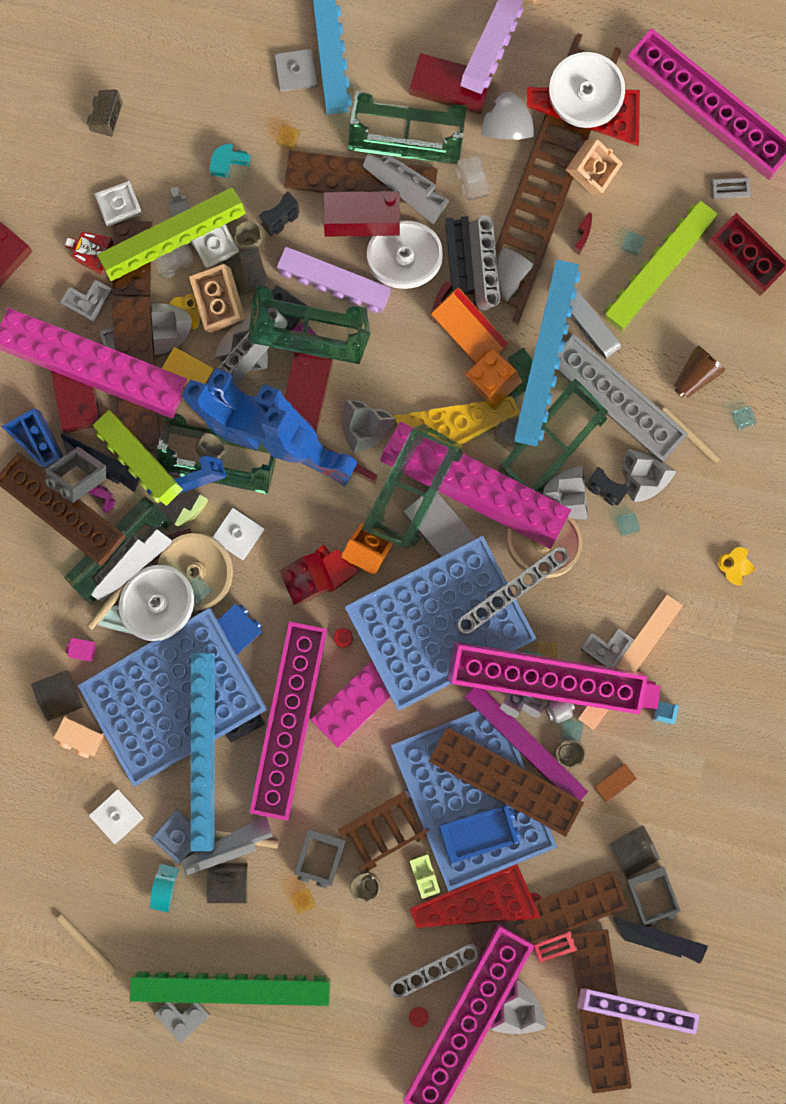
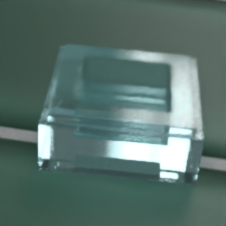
M627 230L621 250L639 256L645 236Z
M751 406L732 412L738 431L757 424Z
M635 512L616 518L621 536L641 531Z
M200 576L191 583L194 601L199 604L212 589Z
M565 720L561 739H575L580 742L584 723Z

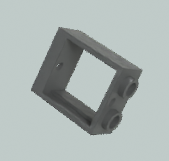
M80 447L75 448L45 470V483L47 486L56 490L62 497L67 498L72 503L106 480V465ZM76 466L89 475L75 486H71L61 478Z
M308 829L294 875H298V880L307 883L309 879L317 881L316 885L327 888L328 885L332 886L346 841ZM311 838L338 847L329 879L301 871Z
M663 866L626 879L643 925L647 924L648 927L659 923V919L665 917L666 920L677 917L676 913L681 912ZM661 877L672 908L645 917L634 886Z

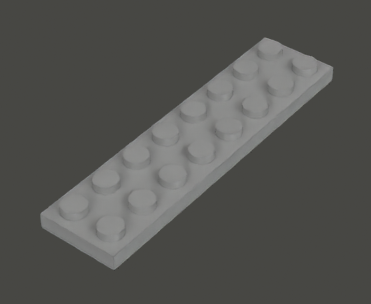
M575 334L565 343L563 352L558 354L561 362L557 371L651 454L664 462L688 433Z

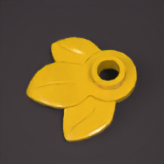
M188 294L185 297H175L170 301L169 305L179 307L190 315L192 320L191 328L196 329L202 319L194 294ZM190 300L194 302L192 307L188 305Z
M735 548L731 553H725L718 559V567L721 571L725 572L726 579L737 586L743 584L742 576L749 575L756 570L754 565L746 559L749 551L746 548ZM724 560H729L730 566H725Z

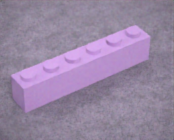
M498 0L466 67L460 86L482 94L484 87H489L492 79L490 74H495L498 66L496 61L497 59H502L505 51L503 46H508L511 38L509 33L510 31L514 32L517 26V21L515 20L516 18L520 19L524 8L521 7L523 0Z
M285 247L277 266L278 272L285 278L290 279V277L298 279L297 282L307 286L310 284L315 286V289L325 293V291L332 293V296L335 298H346L350 300L351 304L366 306L367 310L373 313H383L391 294L390 287L288 247Z
M582 988L577 1005L579 1009L696 1034L700 1016L699 1014Z

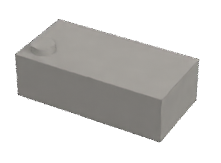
M433 488L403 512V515L439 557L477 539Z

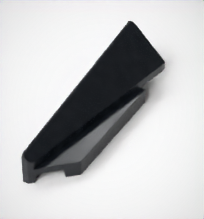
M61 433L66 454L80 447L106 465V479L117 485L122 483L135 493L141 479L139 477L135 478L128 471L129 466H124L112 457Z
M613 916V921L625 941L680 958L683 955L701 964L707 951L708 945Z

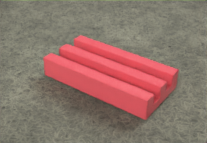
M571 931L534 944L539 962L542 963L576 951L577 948L571 937ZM565 937L568 940L542 950L539 948V946ZM566 945L570 946L569 949L560 951L558 953L546 957H542L543 953L555 950Z

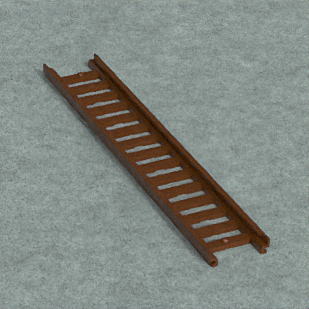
M578 33L575 35L567 57L576 53L587 52L578 48L582 34ZM616 46L610 59L615 65L621 53L620 48ZM545 114L495 246L496 257L504 243L537 255L529 271L530 275L527 282L521 280L519 288L524 290L521 299L511 296L506 302L500 296V301L517 307L512 320L517 325L521 319L574 178L569 173L565 179L533 167L536 158L563 168H567L571 163L569 160L539 150L542 141L575 152L576 155L591 133L590 129L574 126ZM551 124L581 135L579 144L546 133L548 125ZM529 175L562 186L560 195L526 184ZM523 192L555 203L556 206L553 213L520 201ZM518 209L548 220L547 229L545 230L513 218L516 210ZM510 226L542 237L543 240L540 247L508 236L507 233ZM475 299L474 305H475V307H476L477 309H479L478 306H477V304H476V299Z

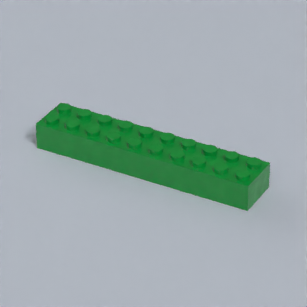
M138 971L136 975L130 977V1002L329 1006L330 979H326V975H315L314 979H307V975H295L294 978H287L285 974H276L274 978H267L268 974H256L255 977H248V974L237 973L235 977H228V973H216L215 977L209 976V973H197L195 976H189V972H177L175 976H169V972H157L155 975H150L149 971Z

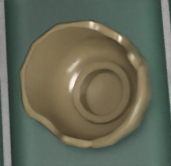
M244 221L236 226L234 236L236 246L244 251H254L261 245L263 235L258 223Z
M204 433L195 445L199 457L210 456L220 459L225 453L223 443L219 438L210 433Z
M575 739L561 741L557 744L554 752L558 763L566 768H574L582 764L586 757L585 747Z
M371 872L358 874L350 884V892L357 901L370 902L376 899L382 890L380 879Z

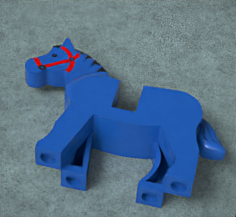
M215 368L207 384L190 379L181 395L189 406L205 420L207 426L214 433L231 443L252 450H257L260 443H262L272 457L286 462L302 463L317 472L329 476L344 487L357 465V461L351 456L344 453L338 454L324 448L318 441L314 428L291 406L279 389L263 384L256 397L246 395L234 384L231 373Z

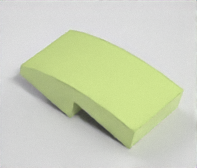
M199 495L191 511L183 508L175 526L180 529L196 518L207 504V498Z
M428 853L410 858L409 861L422 899L441 893Z

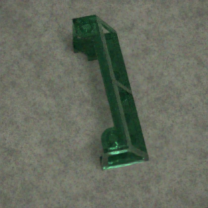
M356 91L349 126L348 150L459 165L467 106L452 105L448 108V112L375 103L371 94ZM357 114L407 120L405 137L396 138L368 134L369 127L364 126L360 119H356ZM411 120L460 127V132H454L450 137H444L443 144L408 139Z
M256 286L251 304L249 343L360 364L370 337L367 308L351 306L343 314L274 300L271 289ZM274 308L282 315L304 319V332L274 327L275 319L268 315V309ZM309 320L356 329L357 332L348 334L347 340L342 341L308 334Z
M576 379L571 382L547 410L549 412L547 423L543 422L541 429H544L564 450L531 488L542 495L548 481L597 426L602 427L608 419L605 417L608 411ZM580 388L593 402L578 391V389ZM576 394L592 407L597 414L571 444L566 447L546 425L562 406ZM519 443L500 464L498 471L529 487L510 469L517 458L529 446L528 444Z
M175 414L173 419L166 418L157 446V461L169 474L185 476L202 469L200 462L177 458V452L171 450L167 444L170 433L197 439L204 433H210L219 438L223 445L249 448L231 443L218 436L211 429L188 425L182 415ZM260 443L257 450H254L269 453L262 443ZM270 456L268 465L262 464L259 468H252L251 473L224 468L226 478L212 483L269 494L276 458Z
M426 424L413 427L362 529L406 549L416 546L421 537L418 530L451 465L461 460L464 446ZM431 432L432 434L438 436L439 438H441V439H443V440H440V439H438V438H436V437H434V436H431V435H429L428 433ZM424 438L449 448L427 493L399 482L416 447L421 444ZM397 486L424 497L405 536L382 524L386 513L384 510ZM380 528L386 531L387 533L391 534L392 536L398 538L399 540H396L385 534L375 531V529Z
M144 496L115 526L126 538L107 561L100 566L86 555L64 577L65 580L92 605L97 600L92 596L97 585L92 577L145 524L152 527H163L167 530L173 524L172 521L155 503Z

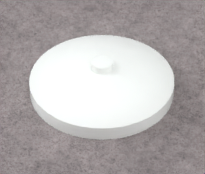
M592 52L576 53L564 59L554 70L549 85V97L556 113L566 122L584 128L600 126L611 120L621 108L625 96V82L619 68L607 57Z
M400 221V236H373L367 248V261L372 274L380 282L394 288L407 289L425 284L437 274L443 259L442 244L436 233L429 227L414 221Z
M154 565L140 570L126 583L120 596L119 613L123 624L132 634L143 640L159 641L173 636L184 627L191 616L194 606L192 586L181 572L170 566Z

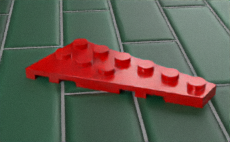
M527 87V108L563 120L551 104L549 87ZM625 89L624 100L618 113L608 122L587 129L639 146L640 90Z
M518 864L485 876L409 909L417 928L541 918Z

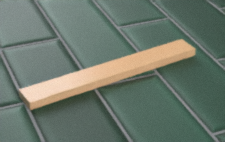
M666 595L615 668L636 672L683 605L669 595ZM587 706L578 720L594 730L609 709Z

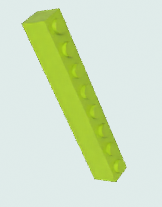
M232 187L97 254L109 280L113 281L240 218L246 213L240 198Z
M701 200L697 205L693 203L687 211L689 215L685 219L682 217L675 225L677 229L674 233L670 231L664 238V245L662 247L657 246L652 253L654 257L642 264L640 267L642 271L639 275L634 274L628 281L629 287L626 290L622 288L616 296L618 300L614 304L611 302L604 310L606 312L604 319L620 332L625 329L717 218L718 214Z

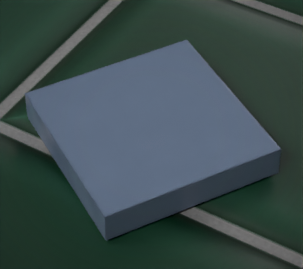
M176 809L151 839L179 865L191 853V821Z

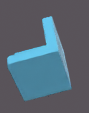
M659 701L653 720L670 725L675 724L679 705Z

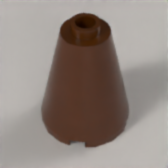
M698 345L675 382L674 386L676 389L674 391L682 398L684 396L689 398L723 374L726 369Z

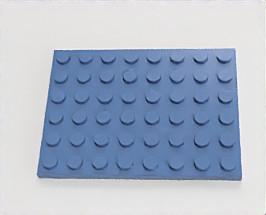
M483 536L345 606L398 711L451 684L447 678L455 641L515 651L537 640L517 600L511 602L472 632L465 635L457 632L455 624L459 618L507 584ZM508 587V593L514 596L510 587ZM494 597L492 604L495 607H500L501 601L499 598ZM477 609V617L484 619L485 611ZM462 620L461 628L469 630V622Z
M211 608L188 620L184 627L173 636L164 640L152 641L78 685L133 787L191 754V653H215V740L268 710Z
M478 711L391 745L424 830L430 829V832L426 833L448 891L557 848L550 828L512 808L515 817L512 823L514 827H518L521 836L518 839L519 843L459 862L450 863L439 826L499 808L506 804L428 762L446 728L454 730L526 770L519 752Z

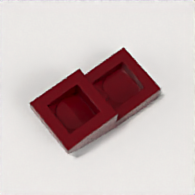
M590 212L584 218L577 231L582 235L573 250L578 255L581 254L592 225V213Z
M445 281L439 290L432 311L443 302L452 290V285L449 282Z

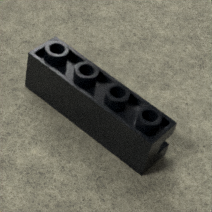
M463 216L458 220H453V217L446 218L445 227L452 292L459 288L465 295L475 294L469 232L471 222H469L468 216Z

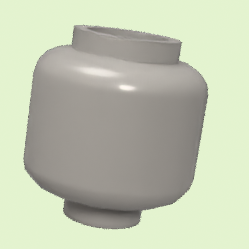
M548 700L545 707L550 721L553 720L555 723L572 718V710L575 709L572 703Z

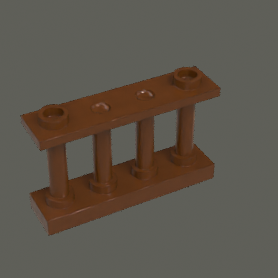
M408 790L338 829L341 836L347 835L351 838L365 864L359 867L360 871L366 869L368 872L377 866V861L414 840L418 843L428 837L426 833L430 832V829L421 830L407 805V799L411 797ZM396 805L398 808H401L415 833L413 837L406 841L390 814V809ZM379 815L385 819L399 844L390 850L386 847L374 825V818ZM361 825L367 827L381 852V855L374 859L370 858L357 834L358 830L356 828Z

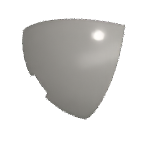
M510 91L499 95L494 100L495 107L492 112L486 113L481 135L498 139L533 137L532 118L524 102Z
M502 248L496 257L500 296L507 302L519 288L521 280L531 270L533 264L515 251Z
M151 303L154 355L172 351L174 347L177 348L184 342L192 325L191 317L187 312L173 305Z
M250 317L233 326L221 340L216 350L215 358L223 362L256 322ZM267 350L250 370L267 369Z
M357 400L345 401L343 426L346 440L353 452L367 450L379 443L389 433L396 419L381 408L373 409L368 407L366 402Z
M627 449L623 460L622 472L626 473L627 483L625 485L630 487L627 492L628 496L633 502L644 501L655 496L669 484L676 470L651 455Z
M583 466L567 469L554 476L546 484L543 495L570 508L569 518L588 519V500L586 498V480Z
M516 980L491 1025V1030L507 1034H524L546 1028L545 1017L538 1000L525 984Z

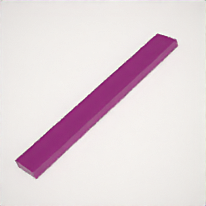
M473 687L465 695L464 698L552 785L579 800H582L588 793L512 716L499 709L501 705L485 689Z

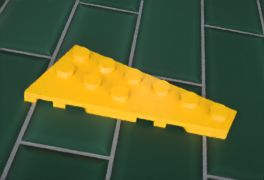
M510 396L505 397L495 407L488 401L473 402L465 405L430 409L429 411L394 415L393 417L396 419L397 425L401 421L455 449L520 415L521 412L513 397Z

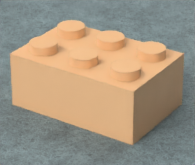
M223 264L189 276L205 331L215 333L235 326L246 319L230 267Z

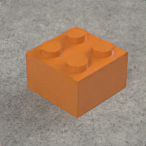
M493 349L465 373L470 386L494 407L522 383L517 370Z
M361 522L350 538L341 558L350 564L362 568L367 573L376 575L386 560L395 540Z

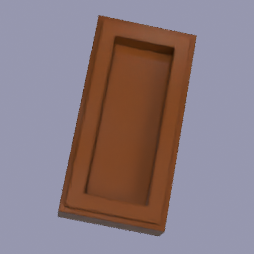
M623 764L594 788L607 803L637 778L628 766Z

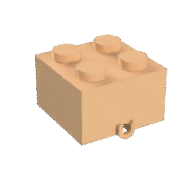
M598 139L586 140L566 168V171L589 193L596 194L604 192L623 163L612 154V149L606 148Z
M65 716L54 739L58 740V745L66 749L73 747L76 749L74 753L88 758L89 755L95 756L104 733L100 734Z

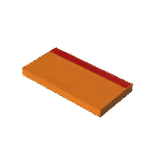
M456 288L430 313L475 364L492 349L499 354L509 344L459 288Z

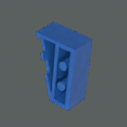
M33 408L1 426L45 469L64 457L40 410Z

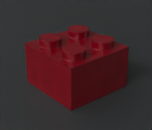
M319 552L302 556L279 570L294 605L310 601L334 587Z

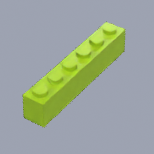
M108 410L93 424V427L97 430L95 434L102 441L106 440L108 442L106 446L112 453H118L117 459L124 466L127 464L130 467L128 471L135 478L139 477L141 479L140 485L145 490H151L150 496L157 503L161 501L167 506L183 490L113 412Z

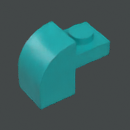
M233 144L222 145L214 151L211 157L210 175L229 178L231 165L250 167L251 156L243 150L234 152Z
M160 864L152 887L149 909L169 913L179 868Z

